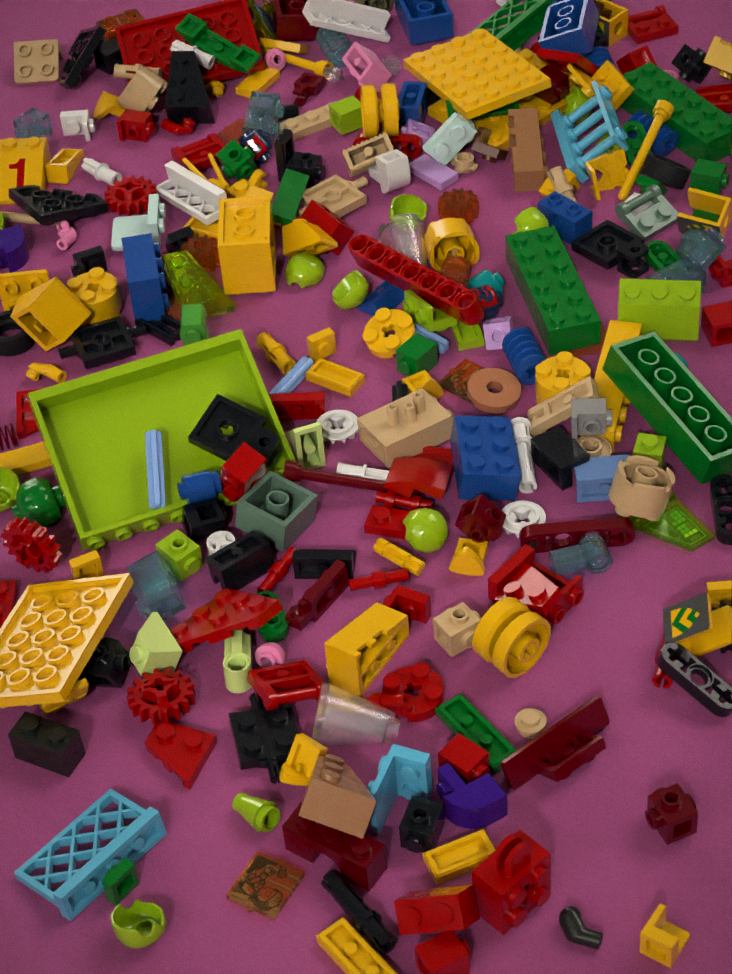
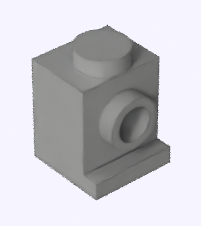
M606 398L571 399L572 439H577V435H606V427H612V410H606Z

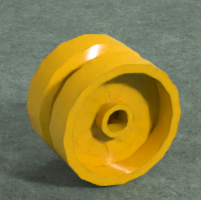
M384 83L381 85L380 99H377V91L373 84L361 85L360 98L364 138L378 136L379 122L382 123V130L388 134V137L398 136L400 111L395 83Z
M507 597L499 600L483 615L472 638V649L486 662L492 663L506 677L516 678L529 671L542 657L551 637V625L536 612H531L518 599Z

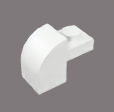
M397 149L376 156V165L368 168L370 177L380 183L381 191L384 194L408 186L410 183L411 174L408 156Z

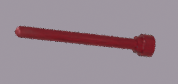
M285 460L283 477L292 482H300L301 479L371 491L388 492L389 490L383 487L385 481L302 468V465H298L297 461ZM414 489L411 497L414 494L419 495L420 491Z

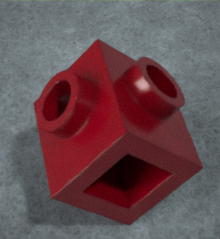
M480 494L462 505L455 526L475 542L495 541L503 532L502 526L506 514L483 494Z
M678 783L667 788H659L648 795L647 810L645 811L647 823L651 829H657L667 845L697 833L698 811L696 810L695 802L690 794L684 793Z

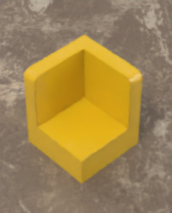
M660 903L640 932L639 952L671 968L688 943L690 933L667 922V906Z

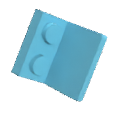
M392 744L387 756L383 755L381 757L378 775L375 781L371 780L367 786V789L377 801L370 819L372 833L380 834L398 795L409 801L412 796L431 800L433 784L430 754Z

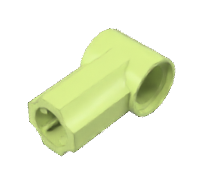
M234 630L233 637L224 639L223 670L226 688L232 693L239 694L251 688V685L247 682L248 671L252 670L251 635L244 633L242 630Z

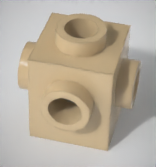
M464 602L448 608L433 618L434 639L453 657L466 649L472 648V638L481 617Z

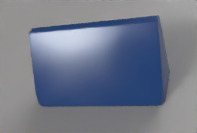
M384 280L357 308L372 316H375L376 311L380 308L395 309L405 300L404 291Z

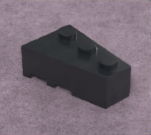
M172 51L165 100V110L168 119L177 124H183L184 118L194 119L195 124H215L195 51Z

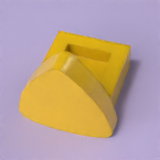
M102 91L96 104L93 118L100 120L108 113L120 117L125 108L116 102L119 98L118 96Z
M426 370L401 379L402 384H407L408 394L423 388L431 396H435L436 399L444 395L440 384Z
M459 538L449 570L464 575H484L488 541L478 543L471 539Z
M304 733L296 734L287 760L283 763L280 770L279 780L290 785L307 786L318 755L325 757L328 748Z

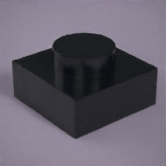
M190 226L167 234L165 247L169 254L184 252L192 246L194 233Z

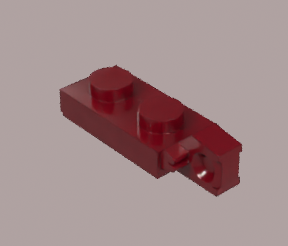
M336 560L322 573L316 583L305 591L302 599H299L298 605L291 606L285 615L288 626L301 631L310 621L316 623L347 589L349 582L344 562Z

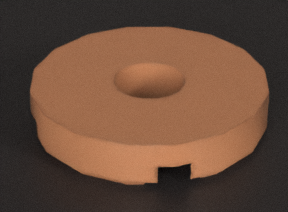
M488 367L480 369L471 375L467 383V397L469 401L471 399L477 409L487 413H505L506 409L515 408L521 398L522 392L519 380L512 373L501 368ZM489 389H497V390H499L500 392H499V393H492V392H490V391H488V390H489Z

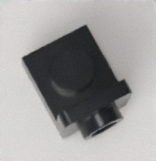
M101 245L72 254L74 265H71V271L74 278L89 272L94 267H100L107 271L105 254Z

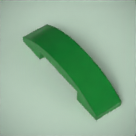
M190 13L175 28L176 32L192 46L196 45L199 50L214 55L215 62L232 70L248 73L261 58V54L244 44L238 47L209 30L206 22Z

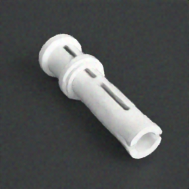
M516 417L511 419L521 474L518 487L522 493L529 494L534 492L533 489H537L531 453L532 437L530 436V429L532 426L527 418Z

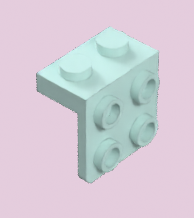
M454 112L422 146L423 150L446 166L449 161L455 159V155L466 144L473 140L477 130L472 119L467 120L461 114Z
M149 194L148 215L123 216L113 219L112 250L123 251L121 238L152 233L153 243L158 242L159 248H161L162 233H165L164 218H166V209L164 203L160 204L159 194Z

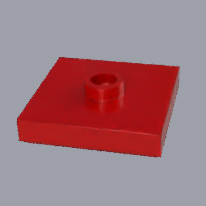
M538 48L536 56L562 72L571 73L566 67L569 63L588 76H593L599 69V67L578 53Z

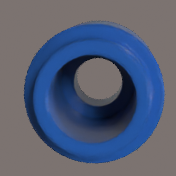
M205 470L181 476V482L177 483L180 499H186L188 504L216 497V494L222 493L217 471L210 472Z

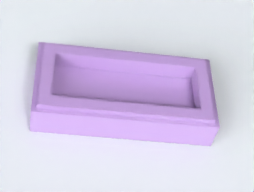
M426 154L409 163L410 173L441 191L459 180L458 172Z

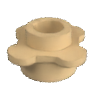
M460 152L455 155V159L451 160V164L455 166V171L459 174H466L478 169V164L474 163L473 154L469 152Z

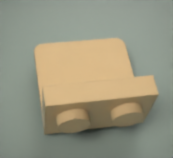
M58 39L14 42V80L16 84L52 83L59 80V59H63V50Z

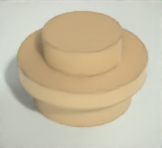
M535 708L523 709L515 716V728L525 738L532 739L543 733L547 726L545 714Z

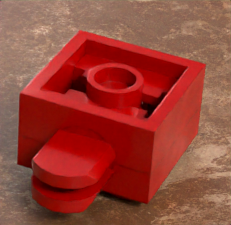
M521 830L506 836L496 850L471 871L479 916L502 935H505L512 927H519L526 919L527 914L536 906H542L551 895L550 852Z

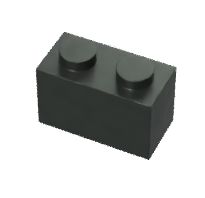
M26 711L8 734L16 759L66 777H70L85 755L79 730Z

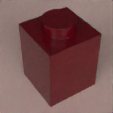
M547 64L540 71L551 78L552 87L533 95L554 105L568 95L569 75Z

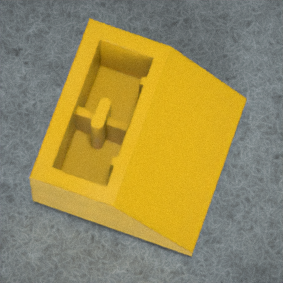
M54 277L19 296L10 317L41 348L48 351L65 342L90 316L91 312L57 277Z

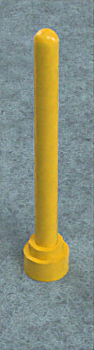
M260 47L261 53L264 56L271 49ZM284 53L286 63L311 70L316 75L325 76V80H328L333 74L334 66L331 62L325 60L313 62Z
M658 100L653 108V122L618 193L620 200L627 199L662 123L672 116L674 106L668 101Z

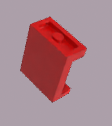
M525 544L488 578V599L495 603L494 599L503 590L504 586L528 563L554 583L561 592L562 598L546 616H542L552 627L554 624L560 623L565 613L573 606H577L583 599V577L576 575L569 581L535 562V549Z

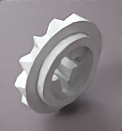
M347 410L328 411L322 414L316 421L321 423L323 441L330 440L332 444L336 441H342L345 444L347 438L354 439L355 433L358 432V417Z
M515 501L507 504L501 510L506 514L502 527L506 530L507 535L515 533L517 538H519V532L523 527L546 523L544 509L531 501ZM517 519H528V522L521 521L520 523H517Z

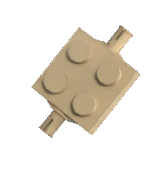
M336 174L305 190L300 202L304 207L296 213L298 219L311 200L326 206L339 218L367 204L366 195L358 190L368 185L366 177L361 176L354 181H348Z

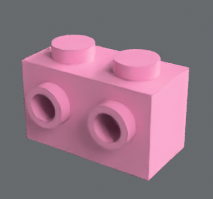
M356 41L341 59L349 68V72L357 78L360 86L373 84L378 93L381 85L387 83L392 76L374 52Z

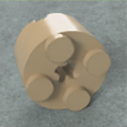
M141 65L116 102L125 109L149 112L158 101L160 94L167 87L168 82L149 68Z
M632 455L628 456L624 462L621 459L608 493L610 501L616 506L615 512L624 517L633 515L650 521H658L665 512L675 483L674 473L668 467L664 471L658 467L659 461L649 457Z

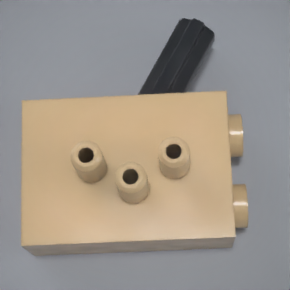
M396 381V384L392 385L391 403L357 418L359 440L387 468H390L394 458L414 457L422 453L423 448L426 446L434 447L449 440L454 416L450 410H446L439 404L435 396H431L423 388L408 394L407 384H402V381Z

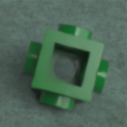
M234 139L216 154L222 166L221 170L229 179L233 177L240 181L243 178L250 177L257 169L253 160L255 158L254 153L247 146L243 148Z

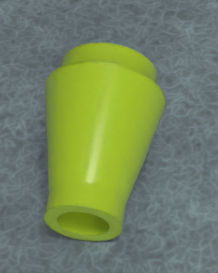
M243 792L237 794L233 799V810L237 811L257 832H270L278 825L281 813L274 802L249 796Z

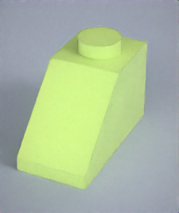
M320 421L286 432L288 443L298 465L312 470L326 466Z
M152 612L139 630L135 642L130 649L129 657L141 676L144 672L151 675L155 668L159 672H164L168 667L171 673H174L183 651L159 613Z

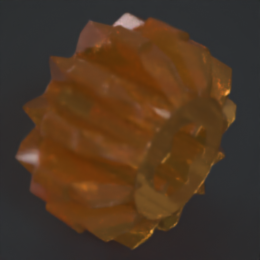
M452 188L451 192L444 191L443 195L439 197L438 215L440 220L444 218H462L471 224L474 219L478 218L479 200L477 195L472 193V190L464 191L463 188L460 190Z
M197 235L196 238H188L187 242L181 244L180 261L187 272L193 271L195 275L200 272L206 274L207 271L214 272L215 267L220 266L216 238H209L208 235L204 237Z
M450 255L444 259L439 274L467 288V281L472 275L470 260L464 259L461 256Z

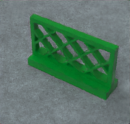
M509 0L473 30L492 28L487 31L515 51L542 29L547 6L554 3L552 0H523L525 3L518 4L522 0Z

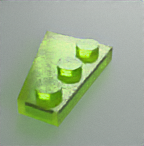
M187 250L162 255V263L180 309H182L183 305L203 304L207 311V317L235 311L236 305Z

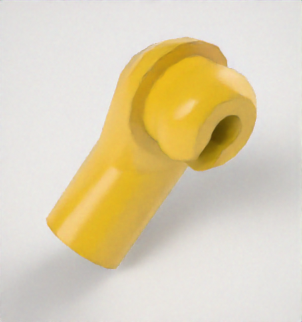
M211 81L204 85L206 91H211L214 97H222L224 95L225 85L222 82Z

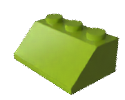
M620 278L618 321L642 323V335L655 331L663 341L698 342L701 281Z

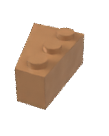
M537 107L508 109L509 154L515 192L539 191L544 180L548 177V166L546 165L543 137H540Z
M326 754L325 757L318 755L298 816L363 839L377 801L351 767L344 764L342 758L332 754Z

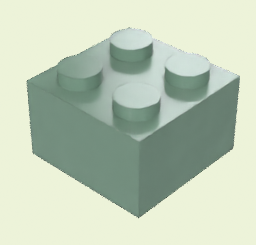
M269 471L237 501L235 527L246 533L254 530L267 540L271 546L283 552L315 521L318 495Z

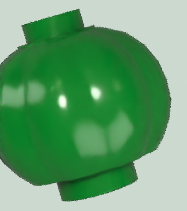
M32 478L25 481L16 493V505L11 506L15 518L18 517L22 521L26 517L30 523L33 524L34 521H37L39 525L46 528L59 523L63 517L60 508L66 507L59 485L52 487L50 481L43 478Z

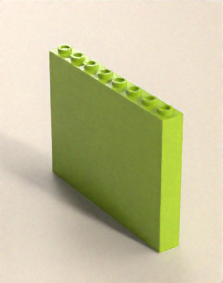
M242 329L28 393L34 419L82 551L86 549L96 550L103 547L105 543L115 540L124 541L131 538L133 534L143 531L152 532L161 525L171 522L174 524L182 522V506L188 503L186 499L181 500L178 493L177 483L181 482V476L205 470L210 472L217 471L221 482V470L226 461L189 443L188 436L217 394L266 417L267 424L265 428L273 431L279 437V443L277 444L279 455L271 467L266 468L265 475L272 471L283 477L285 460L296 461ZM229 426L227 429L221 428L225 435L234 433L232 426ZM153 429L160 431L162 434L166 506L156 510L150 509L148 503L145 433ZM223 493L216 494V500L220 507L237 504V501L231 502Z

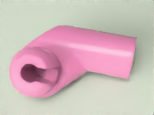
M66 220L56 224L57 234L60 237L56 245L62 251L66 250L77 238L76 231L73 227L69 226Z

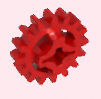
M134 175L129 178L122 177L120 182L114 180V186L108 185V191H104L107 208H110L112 213L118 211L119 216L123 213H127L128 216L132 214L140 215L141 210L148 211L149 194H157L155 183L152 184L151 179L144 181V176L135 179Z
M18 517L13 521L11 520L1 534V537L4 539L3 546L9 548L8 554L15 555L17 563L22 564L27 569L33 567L38 573L41 569L45 573L53 570L63 555L59 551L61 545L54 543L56 537L48 535L46 527L39 525L37 521H34L32 524L26 517L22 521Z
M168 667L164 672H159L155 668L151 675L145 672L142 673V680H132L134 687L127 688L128 707L132 711V716H140L141 722L151 719L152 725H156L158 720L169 723L171 717L180 720V713H189V705H195L194 683L191 682L189 675L182 676L181 670L171 673Z

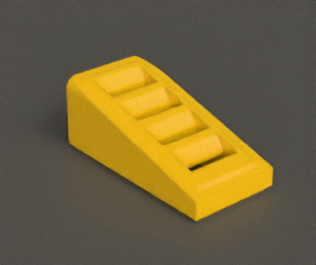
M62 148L44 166L46 181L58 184L69 183L84 156V150Z

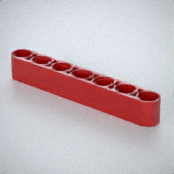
M358 234L348 242L350 253L358 266L403 291L410 289L431 306L466 325L478 324L484 318V309L472 290L367 235Z

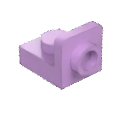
M409 118L405 126L399 128V133L415 134L422 139L424 145L435 133V128Z
M512 316L485 320L483 330L487 350L502 349L504 337L513 328Z

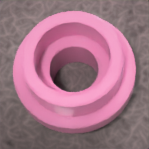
M277 48L268 50L264 56L265 66L282 70L286 64L285 54ZM275 56L278 58L277 64L274 62Z
M268 642L257 648L255 660L261 668L284 664L285 652L280 645Z

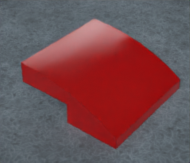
M394 458L383 487L408 498L411 497L413 490L416 489L441 500L452 466L426 458Z

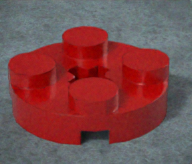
M416 663L413 666L402 667L385 675L383 678L382 692H385L387 695L406 693L409 696L408 706L388 708L387 712L397 719L398 716L406 717L407 722L425 721L436 715L435 708L444 701V683L441 677L436 672L430 670V667L425 663ZM409 691H418V696L413 697L412 694L407 693Z

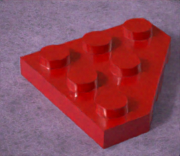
M223 589L214 595V599L208 604L195 609L192 612V616L186 621L173 626L170 632L181 647L183 654L194 650L193 644L206 641L213 644L233 637L234 630L248 627L251 631L260 628L281 612L283 608L279 600L232 589Z

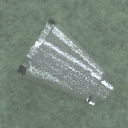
M408 213L391 217L392 222L387 225L383 223L377 231L378 242L429 268L425 244L427 227L424 220H420L418 215Z
M322 682L311 738L323 746L389 744L391 738L397 739L400 720L395 719L394 711L335 685Z

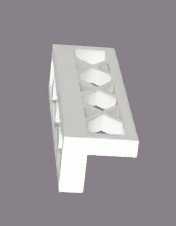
M307 0L302 11L311 26L386 43L391 38L385 30L390 17V13L387 10L345 0Z
M174 161L166 163L164 166L169 179L156 186L159 197L207 226L218 220L219 199H227L226 192ZM202 203L201 205L191 206L192 204Z

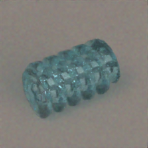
M319 28L316 34V42L329 62L336 68L346 67L341 59L352 46L349 39L342 32Z

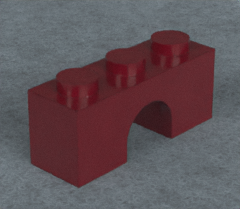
M300 802L282 825L286 850L311 863H314L322 853L336 863L346 881L370 892L387 869L385 844L366 834L362 839L298 816L302 802Z

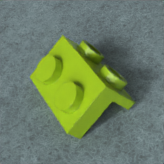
M410 289L404 290L403 310L428 332L445 331L448 327L458 325L457 319L431 306Z

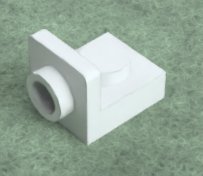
M88 109L60 112L64 136L85 134L86 142L91 141V133L95 132L94 118L90 119Z

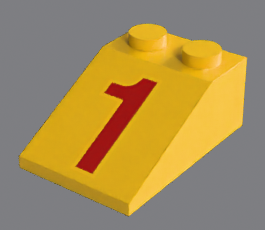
M47 137L0 139V205L16 204L9 198V189L36 185L40 186V190H45L47 181L44 166L51 160Z

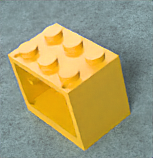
M270 195L219 199L218 253L225 295L276 291V239Z

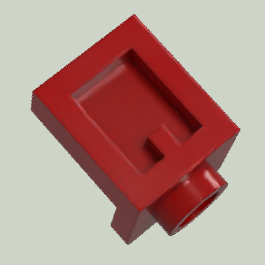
M718 253L712 254V261L709 265L711 277L714 280L716 279L722 288L732 286V259L724 261Z
M397 585L391 595H387L383 601V605L408 615L409 620H416L427 624L431 617V601L428 594Z

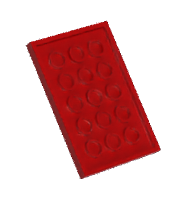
M224 0L115 27L124 65L135 66L137 63L145 67L161 68V78L168 82L172 43L175 40H179L192 46L175 30L176 26L188 13L206 22L209 30L238 47L244 44L261 54L260 60L248 73L232 70L217 62L214 63L210 70L199 65L204 85L211 81H222L266 70L246 0ZM167 87L165 88V90L163 91V93L160 94V96L166 94V92H167Z

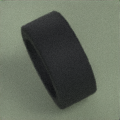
M653 153L647 154L641 168V172L646 176L680 189L685 187L691 173L688 167Z
M13 310L0 312V334L13 329L22 331L9 337L0 336V356L8 357L22 354L35 343L10 317Z

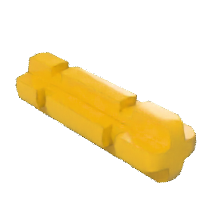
M378 538L373 546L374 552L404 569L407 568L410 573L416 576L421 575L425 569V562L383 538Z

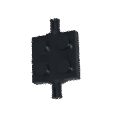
M118 316L77 328L71 334L73 345L59 348L58 351L61 360L77 355L82 360L85 369L98 367L136 355L132 338L146 335L147 331L144 324L129 328L123 323L121 317Z
M255 693L249 696L252 706L251 710L229 713V724L240 769L267 768L270 782L276 784L277 777V781L280 783V766L286 762L295 736L299 734L293 709L290 703L279 705L278 709L267 711L261 697L257 694L256 701Z

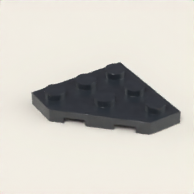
M101 26L81 30L70 47L68 54L72 57L71 60L69 58L66 60L63 68L66 76H62L59 84L64 88L76 87L82 79L81 72L84 67L88 68L94 59L92 56L93 52L104 43L105 37L103 36L106 30Z
M36 185L9 189V198L44 226H50L54 222L64 220L74 221L84 216L95 217L99 213L107 212V202L97 194L86 193L85 197L73 194L71 190L54 188L52 192L40 190V186Z

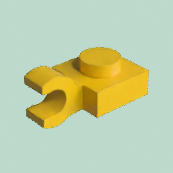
M257 169L252 173L249 181L243 178L227 188V198L246 197L250 185L265 189L268 183L262 178L266 176V173L261 169Z

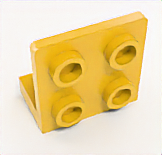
M608 60L604 62L592 77L571 63L566 66L572 73L570 78L578 85L583 86L581 91L589 98L596 95L592 86L594 80L601 86L606 85L613 94L611 100L615 111L635 90L614 64Z
M41 269L0 274V297L4 311L13 310L19 296L50 280L48 270Z

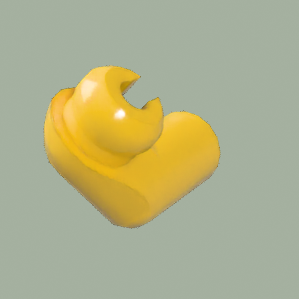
M33 362L28 366L29 369L26 372V377L34 381H38L41 374L57 383H63L67 377L65 371L52 364Z

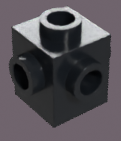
M686 44L683 45L671 62L681 70L678 75L688 82L693 79L699 84L712 68L704 63L707 55L706 52L699 47L695 51Z
M109 637L103 638V640H100L81 674L93 686L121 688L125 672L130 666L129 653L121 645L120 641Z

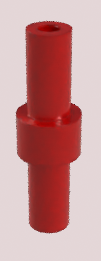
M289 547L282 558L272 564L267 571L268 576L257 589L258 593L271 591L277 582H282L289 573V566L293 563V550L297 549Z
M407 568L385 573L383 570L374 571L369 576L348 579L350 591L374 587V590L386 588V584L409 580Z
M385 692L372 693L369 697L350 699L349 707L352 711L370 709L372 712H383L392 707L408 706L409 696L406 693L387 695Z

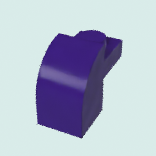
M21 225L0 230V269L8 267L10 273L22 268L29 259L25 235Z
M449 763L437 768L438 783L436 784V789L444 801L445 817L451 823L462 828L478 829L486 827L508 815L507 795L489 773L466 785Z

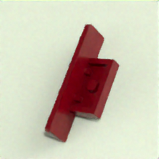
M597 696L593 697L502 760L500 765L509 788L516 790L537 774L556 782L564 780L574 770L584 763L592 761L598 753L606 749L603 737L596 735L598 731L610 722L602 699Z

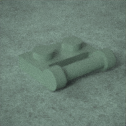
M656 184L650 185L646 188L645 192L626 203L621 202L615 206L617 216L633 234L643 238L644 242L677 223L678 212L665 199L661 189ZM650 200L654 203L653 206L635 216L631 213L632 210Z

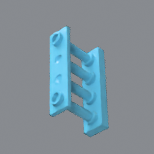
M596 80L592 82L596 95L571 114L563 115L558 109L550 114L566 167L577 176L576 179L581 184L589 179L585 167L587 161L600 156L615 144L624 149L625 152L629 149L625 140L628 136L620 126L611 100L613 94L606 85L601 86ZM599 104L600 109L573 128L577 120ZM604 118L605 122L579 142L577 141L581 134ZM609 132V137L582 156L584 149Z

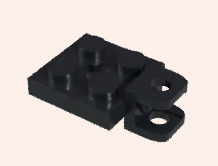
M609 220L602 222L571 242L572 251L606 270L617 265V271L630 278H638L649 271V264L641 259V257L649 254V248L644 244V239ZM638 267L639 269L633 270L631 268Z
M219 394L215 396L188 436L189 443L225 461L232 456L243 442L267 458L266 468H270L279 455V447L277 446L279 437L273 431L265 428L267 418ZM229 426L233 427L234 433L229 435L223 434L221 430L222 427L226 429Z

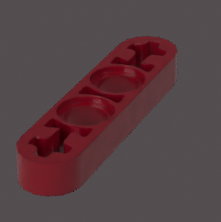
M626 517L532 524L523 527L519 532L520 546L523 547L527 544L535 549V553L624 546L632 543L636 536L633 521ZM591 531L599 532L598 535L593 537L585 536L586 533ZM559 534L570 535L565 539L555 538Z

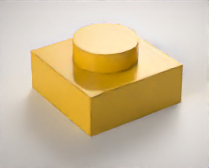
M330 327L306 337L308 356L314 363L319 358L324 359L337 353L335 332Z
M96 550L68 560L73 580L104 576L101 559Z

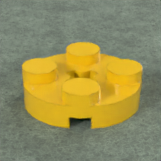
M380 308L376 311L375 316L366 324L362 336L368 349L374 356L390 359L394 358L393 354H396V349L416 334L417 331L412 317L407 312L399 309L389 310L388 308ZM394 330V335L390 334L388 337H386L385 334L388 331Z

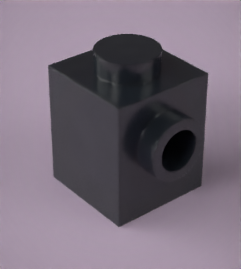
M294 152L286 165L287 169L309 175L306 188L315 186L325 177L326 168L323 166L321 155Z
M415 796L411 797L399 826L401 847L415 853H423L436 847L445 825L444 803Z

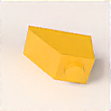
M294 219L292 223L282 226L283 255L292 257L297 253H310L315 256L338 247L337 241L319 226L307 222L306 219Z

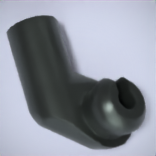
M569 906L563 909L559 914V924L566 939L569 942L599 950L603 932L585 928L580 916L581 913L576 907Z

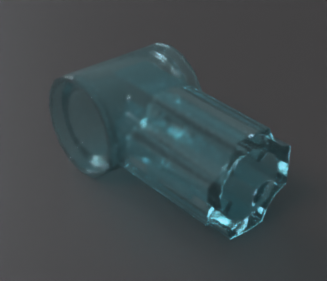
M599 534L585 536L578 545L548 551L551 570L558 575L585 569L594 574L602 573L608 570L613 562L603 537Z

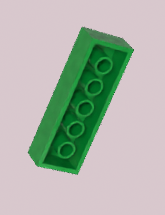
M652 62L623 74L635 90L619 107L630 115L643 111L644 114H649L654 118L653 108L658 100L668 101L674 106V111L671 118L663 123L665 126L672 128V130L679 132L680 138L676 148L694 161L700 158L717 162L730 155L732 117Z
M555 226L505 235L507 264L548 354L554 355L562 351L569 352L601 345V320Z
M653 331L611 345L602 370L656 433L661 436H667V446L702 485L710 482L712 478L718 475L731 474L732 418L659 335Z

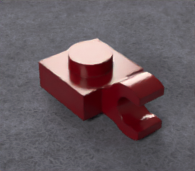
M304 72L294 82L292 93L297 95V98L293 104L303 106L308 95H316L325 85V76Z

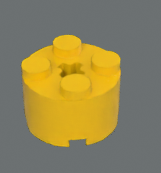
M444 218L431 222L428 225L423 245L432 268L441 275L450 278L459 277L469 272V268L478 262L480 248L467 222L462 218Z
M94 267L89 272L67 281V288L91 312L90 316L81 326H87L86 323L94 324L120 316V310L123 308L118 281L112 274L104 272L103 268Z
M567 351L559 352L557 356L542 361L535 367V395L537 404L583 379L591 377L590 367Z

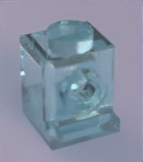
M31 108L13 120L17 139L41 138L44 135L51 136L53 134L49 115L35 108Z

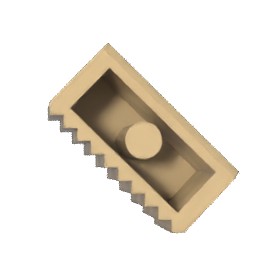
M383 132V135L374 136V139L370 137V140L361 141V144L352 145V148L348 147L347 150L343 149L342 159L350 177H354L368 171L369 167L376 165V156L393 151L394 148L388 134Z

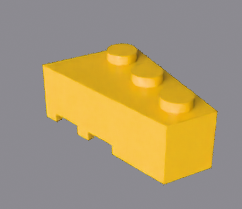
M376 602L324 642L329 684L361 698L410 636L408 615Z

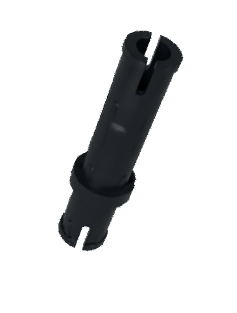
M334 869L327 872L323 877L324 880H321V885L332 895L346 914L350 916L356 924V930L361 935L368 937L380 954H387L392 951L396 946L393 943H397L398 939L384 925L382 916L376 910L372 911L338 870Z

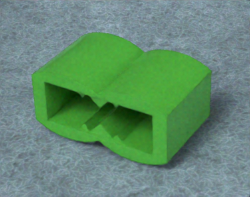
M203 304L182 306L180 338L184 346L211 338L209 328L207 327V311Z

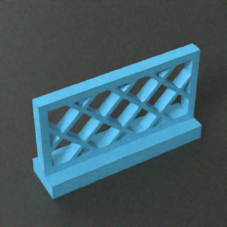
M110 788L14 872V875L18 881L57 906L63 917L72 921L104 892L101 880L111 867L116 866L124 858L135 864L164 838L167 832L159 811L152 807L145 810ZM112 802L119 805L118 811L102 813ZM138 817L129 826H124V819ZM117 820V828L101 830L102 823ZM95 824L94 832L79 834V831L84 826ZM114 838L105 847L100 848V840ZM93 842V849L77 852L78 844ZM71 845L70 853L54 856L60 847ZM89 860L80 869L75 870L77 861ZM69 863L68 871L53 873L54 865ZM46 867L45 875L29 876L36 868ZM66 881L54 892L51 890V883Z

